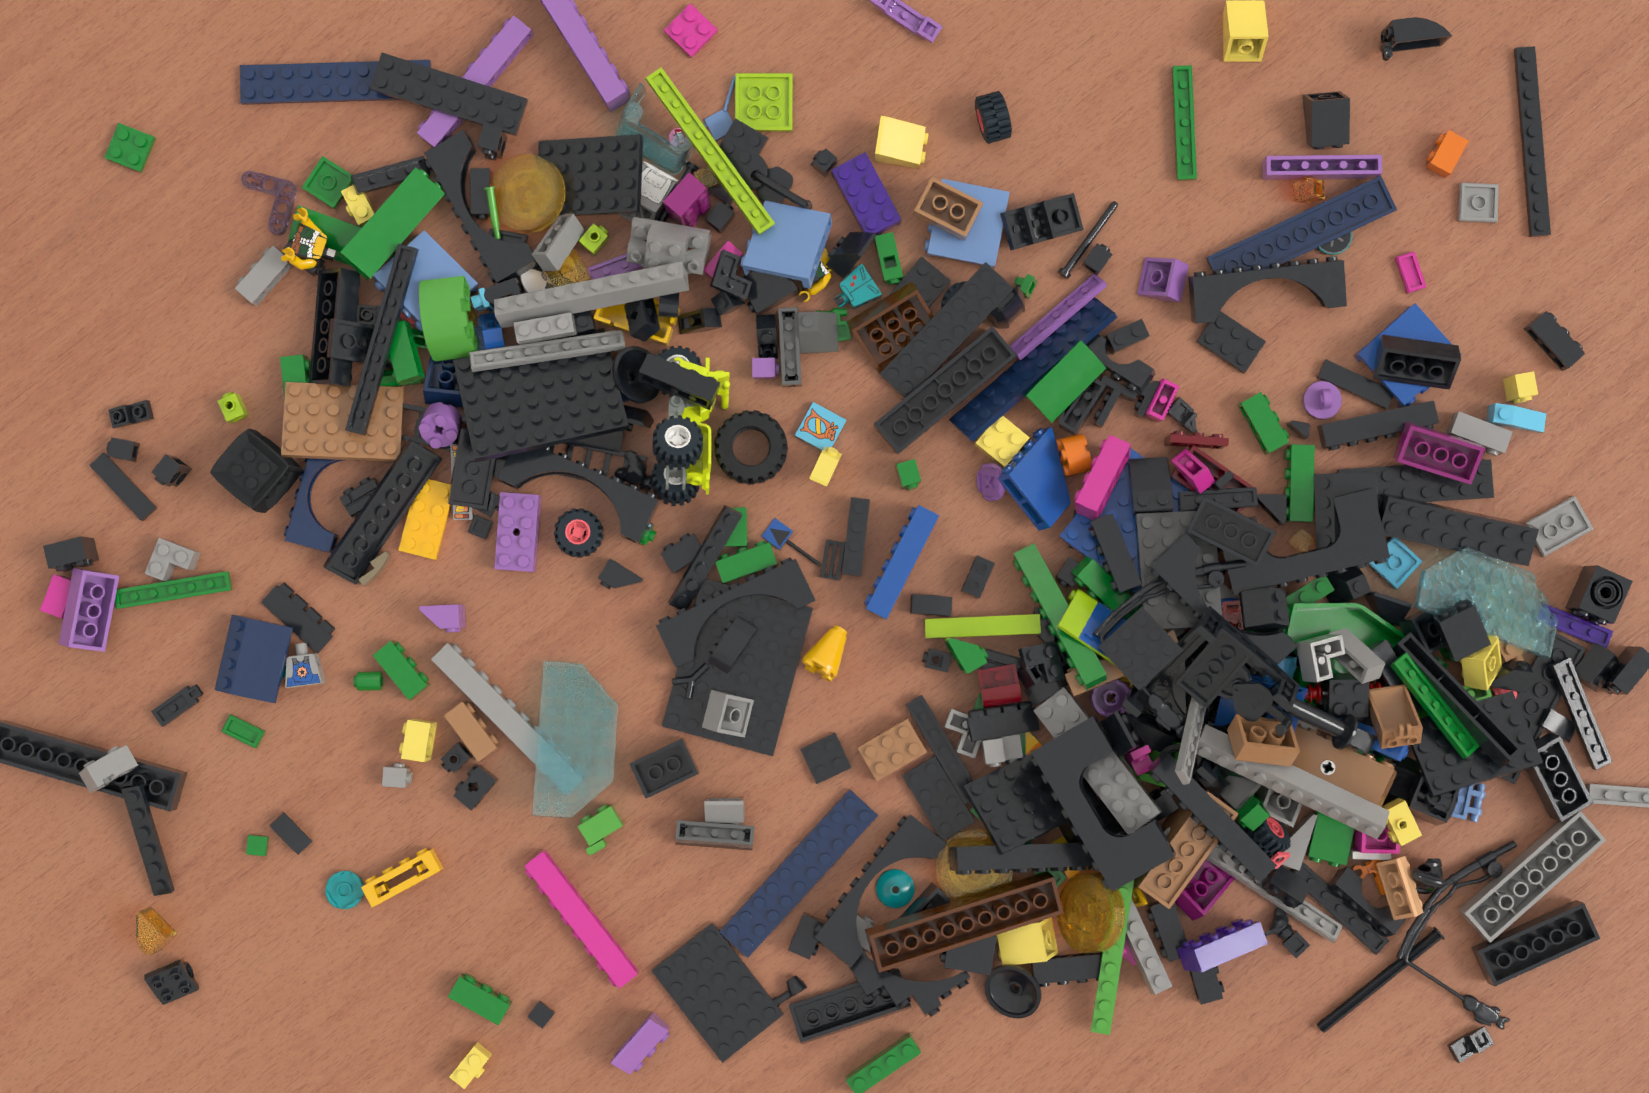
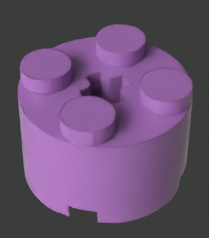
M441 402L431 404L426 409L419 425L422 438L432 448L436 449L451 445L456 440L461 428V414L450 404L449 406Z
M1115 680L1091 690L1089 694L1090 704L1098 714L1106 717L1116 711L1124 713L1126 711L1122 703L1129 689L1122 681ZM1107 694H1113L1112 702L1106 701L1108 698Z

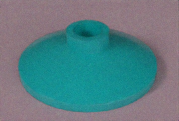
M892 869L883 873L876 885L879 900L891 908H900L908 904L913 898L915 891L912 878L909 874L899 869ZM894 886L899 887L897 893L892 892Z

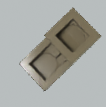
M385 551L370 562L374 569L359 579L363 586H368L383 572L392 556L390 552Z

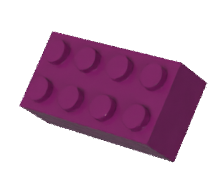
M688 173L663 201L668 216L676 224L694 227L698 222L696 219L701 214L705 215L711 208L709 206L711 202L707 188L691 173Z
M1406 421L1393 458L1397 462L1471 485L1485 448L1480 444Z

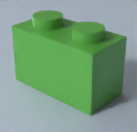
M605 804L597 809L598 814L591 817L589 814L580 820L581 824L577 827L589 846L624 825L613 805L608 807Z

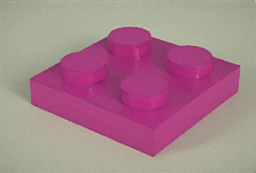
M690 3L668 25L664 32L692 58L718 32V29Z

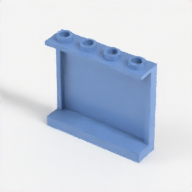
M942 179V182L983 202V206L965 241L929 224L928 232L931 233L930 240L926 239L924 251H927V257L932 255L983 265L987 262L994 269L1003 229L1000 213L1006 212L1010 192Z
M764 201L763 207L775 222V225L761 235H758L752 229L753 235L747 242L746 255H743L741 259V267H743L744 274L748 275L749 270L800 280L803 287L811 289L832 227L831 214Z
M425 231L407 245L417 248L419 251L401 311L408 319L411 317L415 321V326L421 332H423L419 308L420 281L465 276L470 286V293L474 294L479 289L478 283ZM394 257L373 275L374 285L380 292L386 289Z

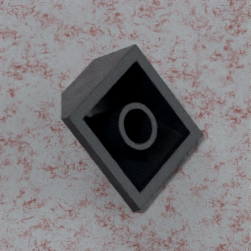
M1352 566L1347 568V572L1336 574L1335 571L1327 572L1328 576L1326 577L1334 588V591L1326 595L1329 603H1346L1372 592L1361 569H1355Z
M1370 592L1364 595L1372 612L1392 626H1400L1398 622L1405 619L1412 607L1411 603L1378 592Z

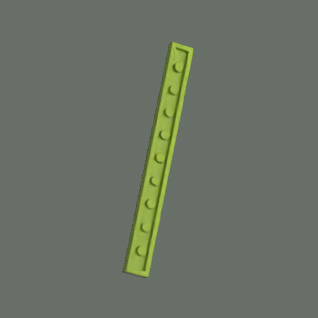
M662 67L647 76L645 80L756 233L761 235L774 226L775 222Z

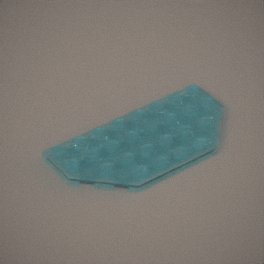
M1469 547L1462 548L1421 572L1414 608L1436 615L1438 611L1448 609L1460 600L1468 599L1476 606L1487 635L1499 637V641L1543 658H1551L1558 620L1555 614H1551L1547 606L1549 603L1543 591H1539L1535 583L1536 578L1532 572Z
M543 661L532 816L572 818L613 782L618 704L607 694L600 683L592 677L583 664Z

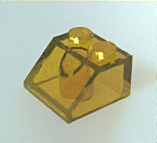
M575 249L567 256L558 271H543L550 288L592 280L585 263Z
M152 907L141 910L136 914V943L139 945V949L146 955L151 956L161 951L178 934Z

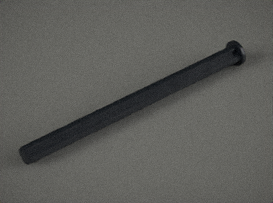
M1433 927L1434 930L1413 946L1409 954V961H1415L1438 941L1445 939L1436 927ZM1403 958L1397 959L1317 1024L1318 1028L1325 1033L1408 966L1403 961Z

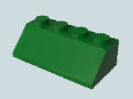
M953 638L943 639L962 673L969 674L988 663L986 660L988 655L983 647Z

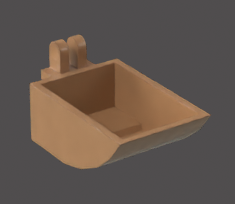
M1406 685L1369 689V711L1381 749L1421 743L1423 727Z

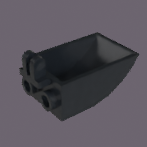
M1412 17L1392 20L1381 32L1380 37L1383 45L1380 47L1382 59L1388 61L1393 56V52L1442 46L1452 35L1446 28L1429 19Z

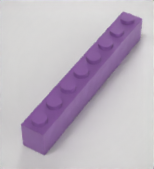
M514 15L511 19L508 18L502 26L503 29L493 35L489 46L480 51L479 58L475 63H470L466 69L467 72L461 78L491 87L534 35L532 30ZM432 110L428 120L423 121L419 125L417 134L430 146L435 147L447 140L462 123L463 119Z

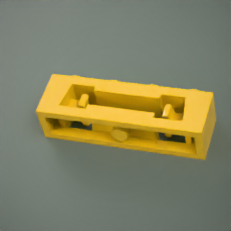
M424 848L416 853V858L411 860L408 857L399 862V867L393 869L391 866L382 871L383 875L376 878L374 875L365 880L366 885L361 888L371 907L382 903L444 869L434 849L432 848L428 851L427 848ZM420 860L423 861L422 864L416 866L415 863H417ZM416 866L419 872L417 875L389 889L387 883L378 887V883L384 880L386 882ZM428 868V872L420 874V872ZM389 889V893L381 895V893Z

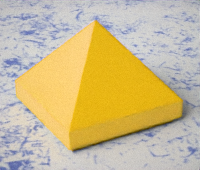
M1134 887L1132 900L1135 907L1147 905L1143 890L1139 887Z

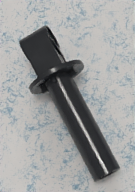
M1295 698L1293 707L1288 712L1283 709V712L1332 735V745L1338 750H1342L1350 744L1352 747L1369 754L1377 736L1357 728V717L1352 714H1347L1340 720Z

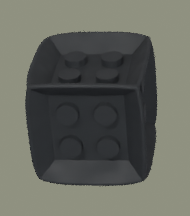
M247 429L219 457L212 467L210 474L242 503L256 512L266 513L292 487L303 469L293 458L281 457V448L263 436L259 431Z

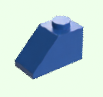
M495 312L479 315L485 349L505 347L502 329L495 317Z

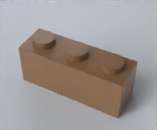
M463 701L446 713L444 717L476 760L480 762L499 748L497 744L499 740L493 733L490 734L488 732L486 722L476 716L474 706L470 702Z

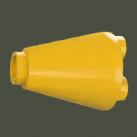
M837 625L830 628L804 655L802 661L806 665L805 669L813 674L815 672L821 674V677L829 682L835 679L844 651L847 631Z

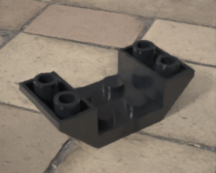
M1116 711L1100 722L1119 757L1126 756L1146 746L1130 724L1126 712Z

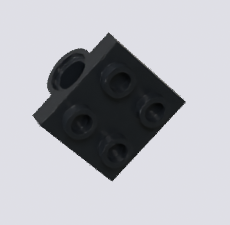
M177 960L144 974L145 982L162 1005L199 990V984L194 979L193 969L188 962L183 963L181 960Z

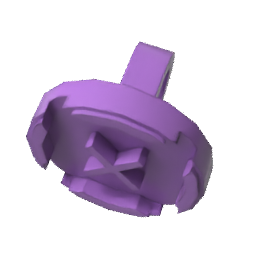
M1319 381L1311 384L1303 394L1302 403L1304 410L1315 419L1324 420L1338 412L1341 407L1342 397L1335 385L1330 382Z
M995 463L983 464L981 470H978L976 478L978 491L989 502L999 500L1006 490L997 479L1002 474V469Z

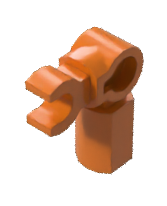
M1369 859L1362 866L1353 865L1351 867L1352 870L1360 869L1361 873L1358 876L1362 879L1366 874L1374 873L1373 878L1380 895L1385 894L1376 863L1383 862L1382 860Z

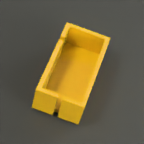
M654 299L655 308L658 316L659 300ZM626 303L596 310L593 318L596 322L609 327L614 326L618 330L630 333L624 308ZM658 316L660 330L648 340L668 346L673 333L671 326L675 327L678 318Z

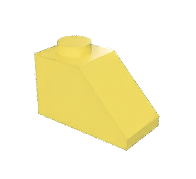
M824 447L809 479L827 487L842 454L833 447Z

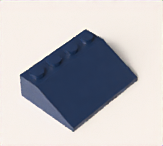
M430 356L423 387L425 404L441 402L448 406L450 404L454 407H463L453 361L456 359L434 361Z
M232 615L215 690L276 703L293 628L251 617Z

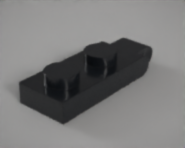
M198 684L191 688L186 686L151 712L160 725L165 727L199 703L198 698L204 693Z

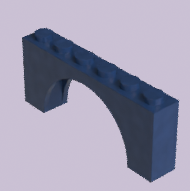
M305 458L306 467L300 474V488L296 490L294 496L296 500L295 506L291 508L289 518H291L290 524L286 526L284 531L285 541L328 553L333 552L339 535L324 528L315 517L311 505V492L317 477L324 469L344 460Z

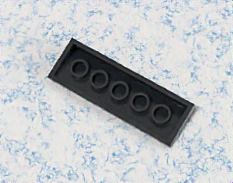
M899 969L889 972L894 976L902 978ZM857 982L791 1004L789 1007L800 1043L805 1044L912 1008L911 1003L902 1008L900 1005L896 1007L884 988L881 989L882 993L874 998L869 996L867 998Z

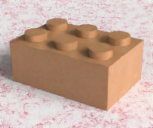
M931 177L913 215L965 241L983 206V202Z
M1236 714L1227 729L1235 760L1291 767L1300 752L1292 724L1286 734L1280 736L1275 731V727L1281 724L1277 719L1260 717L1257 721L1250 722L1241 715Z
M907 718L857 747L876 781L881 780L927 753Z

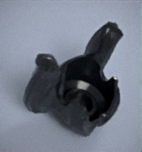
M1428 858L1425 864L1418 866L1413 871L1412 877L1416 883L1417 893L1430 894L1433 892L1434 887H1444L1447 885L1445 879H1443L1441 859Z

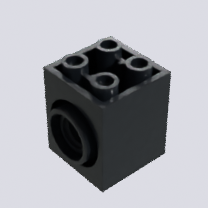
M1598 565L1583 566L1565 608L1571 610L1570 614L1579 618L1582 616L1586 617L1588 622H1592L1597 626L1599 624L1605 626L1606 624H1614L1633 581Z
M1420 772L1411 787L1407 805L1414 817L1436 826L1445 824L1455 810L1459 790L1431 798Z

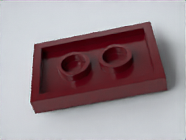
M1174 431L1165 437L1164 445L1180 447L1194 445L1197 448L1223 449L1229 445V438H1223V434H1212V436L1204 437V433L1185 435V432Z

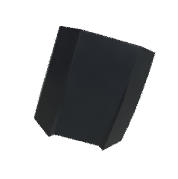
M1016 285L987 317L998 329L1009 328V325L1022 312H1025V297L1020 287Z

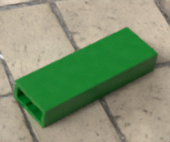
M415 167L338 254L367 281L393 254L398 244H401L444 196L445 193L442 186L428 179L429 176L424 170H418Z
M1360 750L1357 751V753H1359V754H1361V755L1363 754L1362 751H1360ZM1327 767L1326 771L1328 772L1334 770L1332 767ZM1314 810V814L1318 816L1305 855L1310 857V861L1321 863V860L1329 861L1328 865L1340 867V864L1347 865L1354 828Z

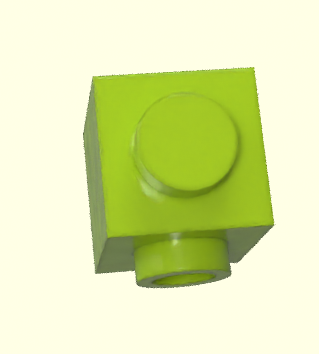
M593 223L579 239V242L596 256L610 238L607 235L608 231L603 226L599 225L597 227Z
M229 392L222 396L223 399L218 400L226 422L232 424L249 416L239 394Z

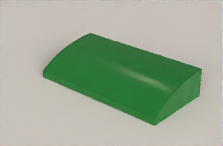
M305 208L308 212L307 217L328 237L325 247L336 250L333 260L349 265L338 254L359 232L361 227ZM293 219L288 242L294 238L298 223H301V220L296 221Z
M1080 340L1024 396L1052 423L1106 367Z

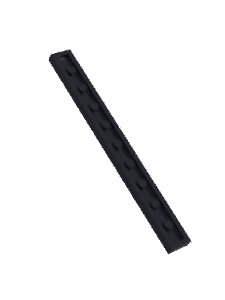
M1535 46L1518 47L1514 49L1529 237L1551 235L1536 51Z
M398 244L345 428L346 431L366 436L419 249Z

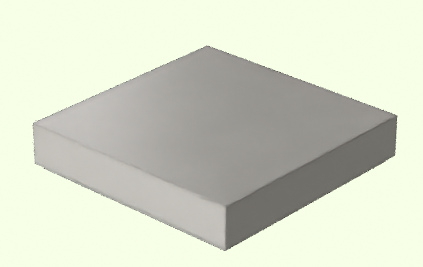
M1460 183L1458 222L1497 223L1499 184Z

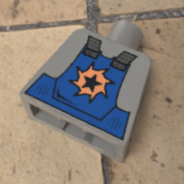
M307 643L295 644L296 656H290L286 659L285 688L326 683L319 655L317 653L308 654Z

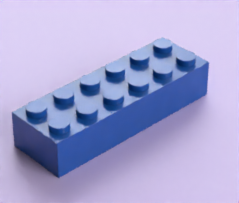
M920 505L917 508H912L907 517L910 520L908 526L904 524L898 535L902 538L899 543H894L890 551L893 555L890 560L886 559L881 569L884 571L882 577L878 576L872 586L876 588L873 595L869 593L864 602L867 605L866 610L885 620L888 618L939 517L938 514Z

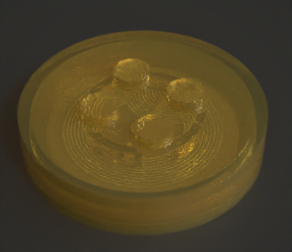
M520 154L509 158L498 168L490 186H495L494 194L498 219L507 227L520 232L533 233L547 228L559 216L565 201V183L558 168L550 161L533 154Z
M970 828L959 831L944 841L947 844L936 857L935 873L938 883L943 892L953 901L1009 884L1012 880L1013 869H1010V873H994V870H991V874H975V870H971L972 874L956 875V871H950L949 847L995 846L988 832L983 829Z
M1101 874L1076 875L1064 885L1059 895L1063 914L1057 915L1060 932L1073 949L1082 953H1100L1109 950L1120 938L1124 927L1125 907L1119 889L1113 892L1110 888L1107 890L1101 880L1103 878Z

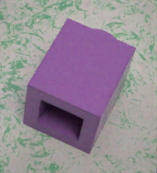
M752 358L753 380L776 379V374H779V363H776L775 358Z

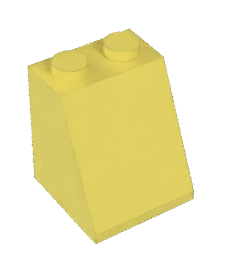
M1256 0L1226 1L1223 11V61L1262 62L1269 37L1265 2Z
M881 116L874 162L920 168V163H924L926 152L922 151L923 144L927 145L929 133H925L926 127Z
M1052 917L996 935V941L999 943L998 955L1002 965L1046 962L1058 954Z

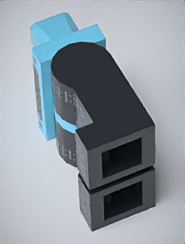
M516 278L490 286L487 289H478L480 294L470 298L473 307L478 311L487 309L493 312L495 299L524 294L522 284Z

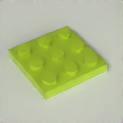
M735 73V118L758 132H793V73Z

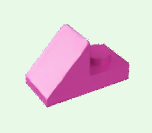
M1148 745L1124 757L1136 775L1150 771L1148 767L1152 764V761L1148 755L1151 752Z

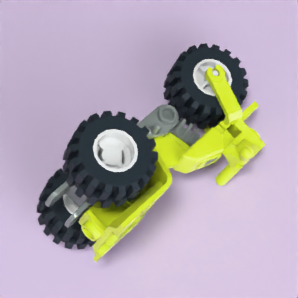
M679 345L678 348L670 346L669 350L665 348L662 350V353H658L664 360L676 362L681 367L693 369L703 376L713 377L720 382L717 395L721 396V408L723 410L728 408L730 372L722 370L710 372V358L706 357L705 367H702L699 356L696 357V353L694 351L690 352L688 347L683 349ZM669 394L668 420L664 418L662 424L658 423L656 425V429L653 432L652 446L653 454L656 455V460L658 461V464L655 463L652 470L653 493L657 495V499L660 501L663 499L664 504L671 503V506H676L679 503L682 506L685 501L687 503L691 502V498L694 499L701 484L702 489L706 491V495H709L711 428L709 425L701 422L709 418L716 398L710 410Z

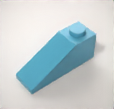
M1494 403L1488 406L1486 422L1496 426L1544 433L1546 413L1513 405Z

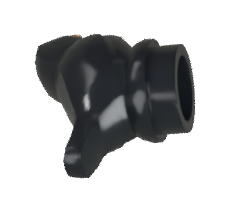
M1279 907L1274 910L1273 920L1270 929L1264 933L1265 937L1276 934L1278 939L1280 938L1284 941L1294 932L1291 928L1292 926L1289 925V918L1284 910Z

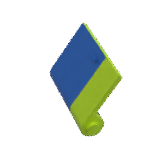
M1079 588L1076 591L1072 590L1067 597L1069 606L1057 627L1113 663L1098 647L1101 645L1100 636H1094L1095 630L1106 620L1112 610ZM1123 618L1122 621L1118 623L1106 635V638L1104 640H1106L1111 634H1113L1127 620Z

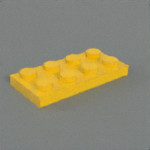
M428 479L409 508L399 551L437 560L451 505L448 504L450 484Z

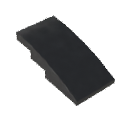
M1074 193L1000 213L1010 251L1084 230Z

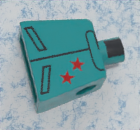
M861 264L839 284L842 293L833 299L839 308L849 302L851 307L856 309L879 299L882 293L863 264Z

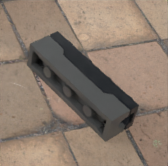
M798 307L778 308L782 386L801 387Z
M677 820L675 845L752 851L754 826Z

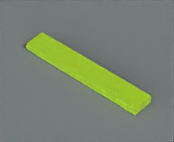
M1040 614L925 619L926 638L1041 634Z

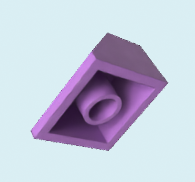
M1145 257L1137 295L1162 301L1181 302L1189 265L1178 259Z
M465 605L419 606L420 611L438 628L445 629V632H461L460 628H466Z

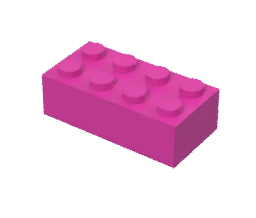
M1110 434L1107 440L1103 439L1099 448L1101 450L1100 454L1094 457L1091 463L1090 474L1086 473L1082 482L1084 484L1082 490L1078 489L1074 497L1076 513L1091 520L1100 517L1131 455V444Z

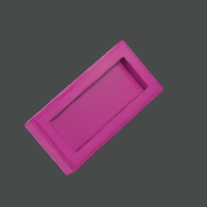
M1415 251L1396 257L1395 261L1406 293L1426 288Z

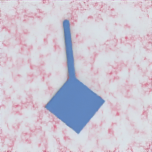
M733 76L723 110L704 119L715 141L724 137L733 123L727 108L734 89L735 76Z

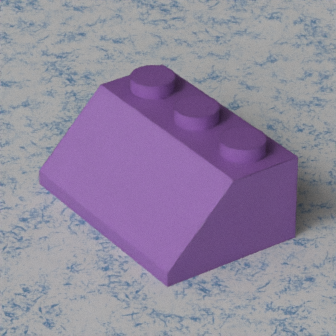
M652 1012L616 1052L611 1064L628 1074H631L633 1070L637 1072L644 1064L642 1060L646 1056L650 1058L656 1051V1044L659 1041L663 1043L670 1035L668 1033L670 1026Z

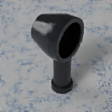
M794 976L786 981L788 990L778 997H774V1004L778 1007L784 1001L807 988L805 982L798 976Z

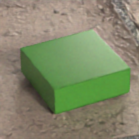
M603 838L585 850L588 855H592L606 847L607 842Z

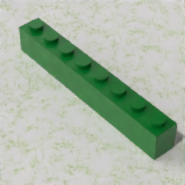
M1033 543L1013 553V565L1017 571L1020 570L1023 574L1021 579L1025 587H1030L1032 591L1030 595L1033 602L1040 605L1041 609H1039V612L1044 620H1048L1050 633L1052 636H1057L1059 640L1057 645L1062 653H1066L1068 657L1066 661L1070 669H1075L1077 673L1075 678L1080 686L1083 685L1088 690L1106 681L1107 674L1095 652L1057 627L1069 605L1035 544Z

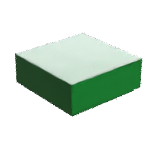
M248 835L246 854L267 856L269 836Z

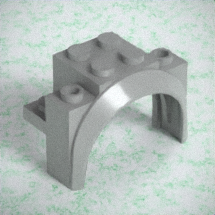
M633 217L626 262L637 263L644 267V269L682 261L687 274L703 275L710 253L712 235H710V230Z

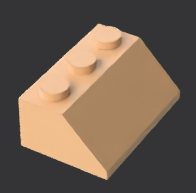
M1406 856L1376 863L1393 919L1410 918L1424 913Z

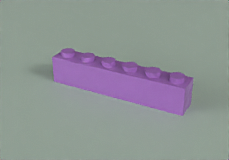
M1382 155L1266 156L1262 160V180L1374 179L1382 174Z

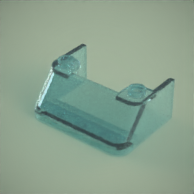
M640 83L624 108L616 129V136L642 135L643 157L669 174H678L689 160L695 148L684 133L675 135L670 142L639 123L643 116V109L639 103L646 94L644 84Z

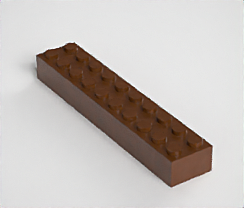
M1044 872L865 929L874 966L880 973L1063 914V909L1054 876L1049 872Z

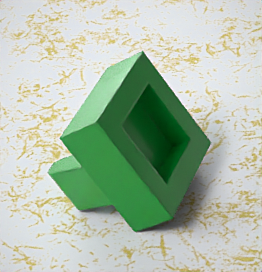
M1027 274L1025 279L1017 276L1014 284L1020 287L1024 297L1030 299L1037 280L1034 276Z

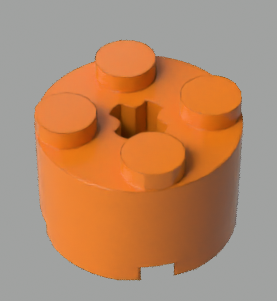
M1083 433L1055 440L1058 451H1060L1059 457L1065 477L1092 469L1090 451H1087L1086 445L1088 444Z

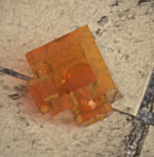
M1303 177L1301 181L1294 182V200L1302 203L1325 200L1324 180Z

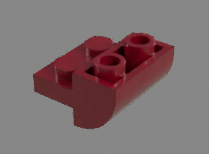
M1016 664L977 670L983 708L1022 702Z

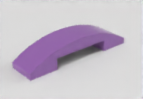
M869 0L893 21L930 43H933L943 27L928 16L924 17L901 0Z

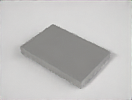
M1575 496L1525 522V524L1533 525L1539 529L1535 546L1541 557H1545L1594 529Z

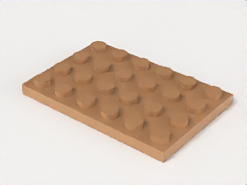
M286 382L281 457L394 462L401 452L404 387L380 386L367 433L364 436L345 430L358 385L343 387L316 383Z

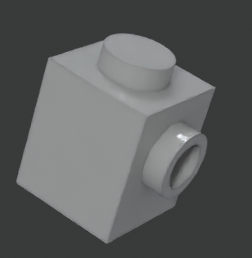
M393 763V766L383 767L382 786L409 787L413 778L410 767H405L404 763Z

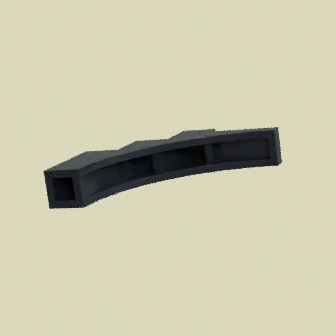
M864 951L853 966L849 967L867 998L869 996H872V998L882 993L881 989L884 988L896 1007L900 1005L902 1008L911 1002L910 998L913 997L925 1017L928 1015L933 1017L939 1013V1008L942 1007L939 999L945 1000L952 995V990L957 987L959 990L969 984L968 980H970V975L967 971L947 979L929 982L906 980L894 976L887 971L879 973L874 966V962Z

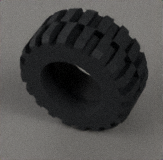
M745 410L742 413H735L731 418L726 419L721 428L719 427L714 441V452L719 466L728 477L742 484H761L768 479H772L782 469L787 458L788 445L783 428L770 415L757 410ZM757 430L764 434L769 442L767 457L757 465H745L738 461L734 455V441L743 431Z

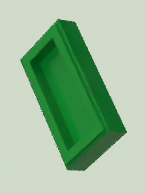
M230 714L221 732L256 749L266 731Z

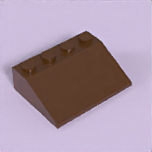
M911 281L848 320L847 323L880 374L934 316Z

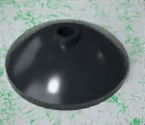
M631 346L621 350L615 357L612 367L613 379L617 389L625 398L635 403H646L654 399L660 392V390L658 391V389L638 381L639 370L647 354L651 353L642 347Z
M1011 964L998 966L991 971V975H988L985 981V994L989 1003L1004 1016L1017 1019L1025 1018L1032 1015L1040 1005L1042 993L1038 981L1029 971L1020 966Z

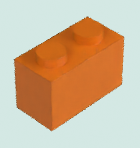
M1450 130L1444 134L1441 133L1435 142L1437 147L1434 151L1431 150L1426 158L1428 161L1426 168L1446 178L1452 173L1469 141Z

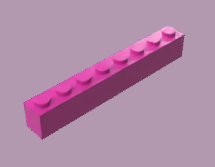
M542 851L525 865L527 876L530 879L534 878L538 883V890L543 895L546 894L550 900L548 902L554 910H559L562 914L560 918L566 925L569 924L572 927V933L578 941H583L586 952L590 956L593 955L597 960L596 964L601 971L605 970L609 975V982L614 987L617 985L620 989L638 975L639 970L547 851Z

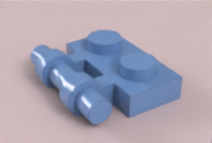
M1477 784L1476 790H1473V785L1460 789L1457 805L1451 817L1466 820L1467 814L1471 813L1470 821L1478 822L1479 815H1482V800L1486 795L1484 792L1485 784ZM1471 795L1475 796L1473 807H1469Z

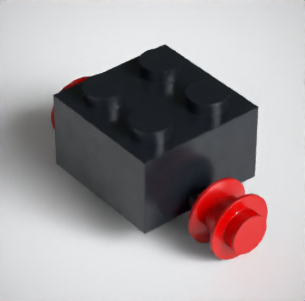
M1334 673L1333 678L1324 680V689L1319 684H1316L1315 688L1307 684L1308 691L1305 700L1311 703L1312 699H1316L1317 703H1320L1322 697H1324L1323 711L1336 718H1343L1347 714H1352L1356 717H1368L1369 689L1382 688L1384 686L1380 685V682H1377L1376 686H1372L1371 682L1362 684L1351 673Z

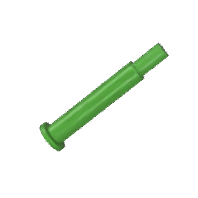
M495 186L485 187L484 190L487 193L494 236L496 239H501L494 194Z

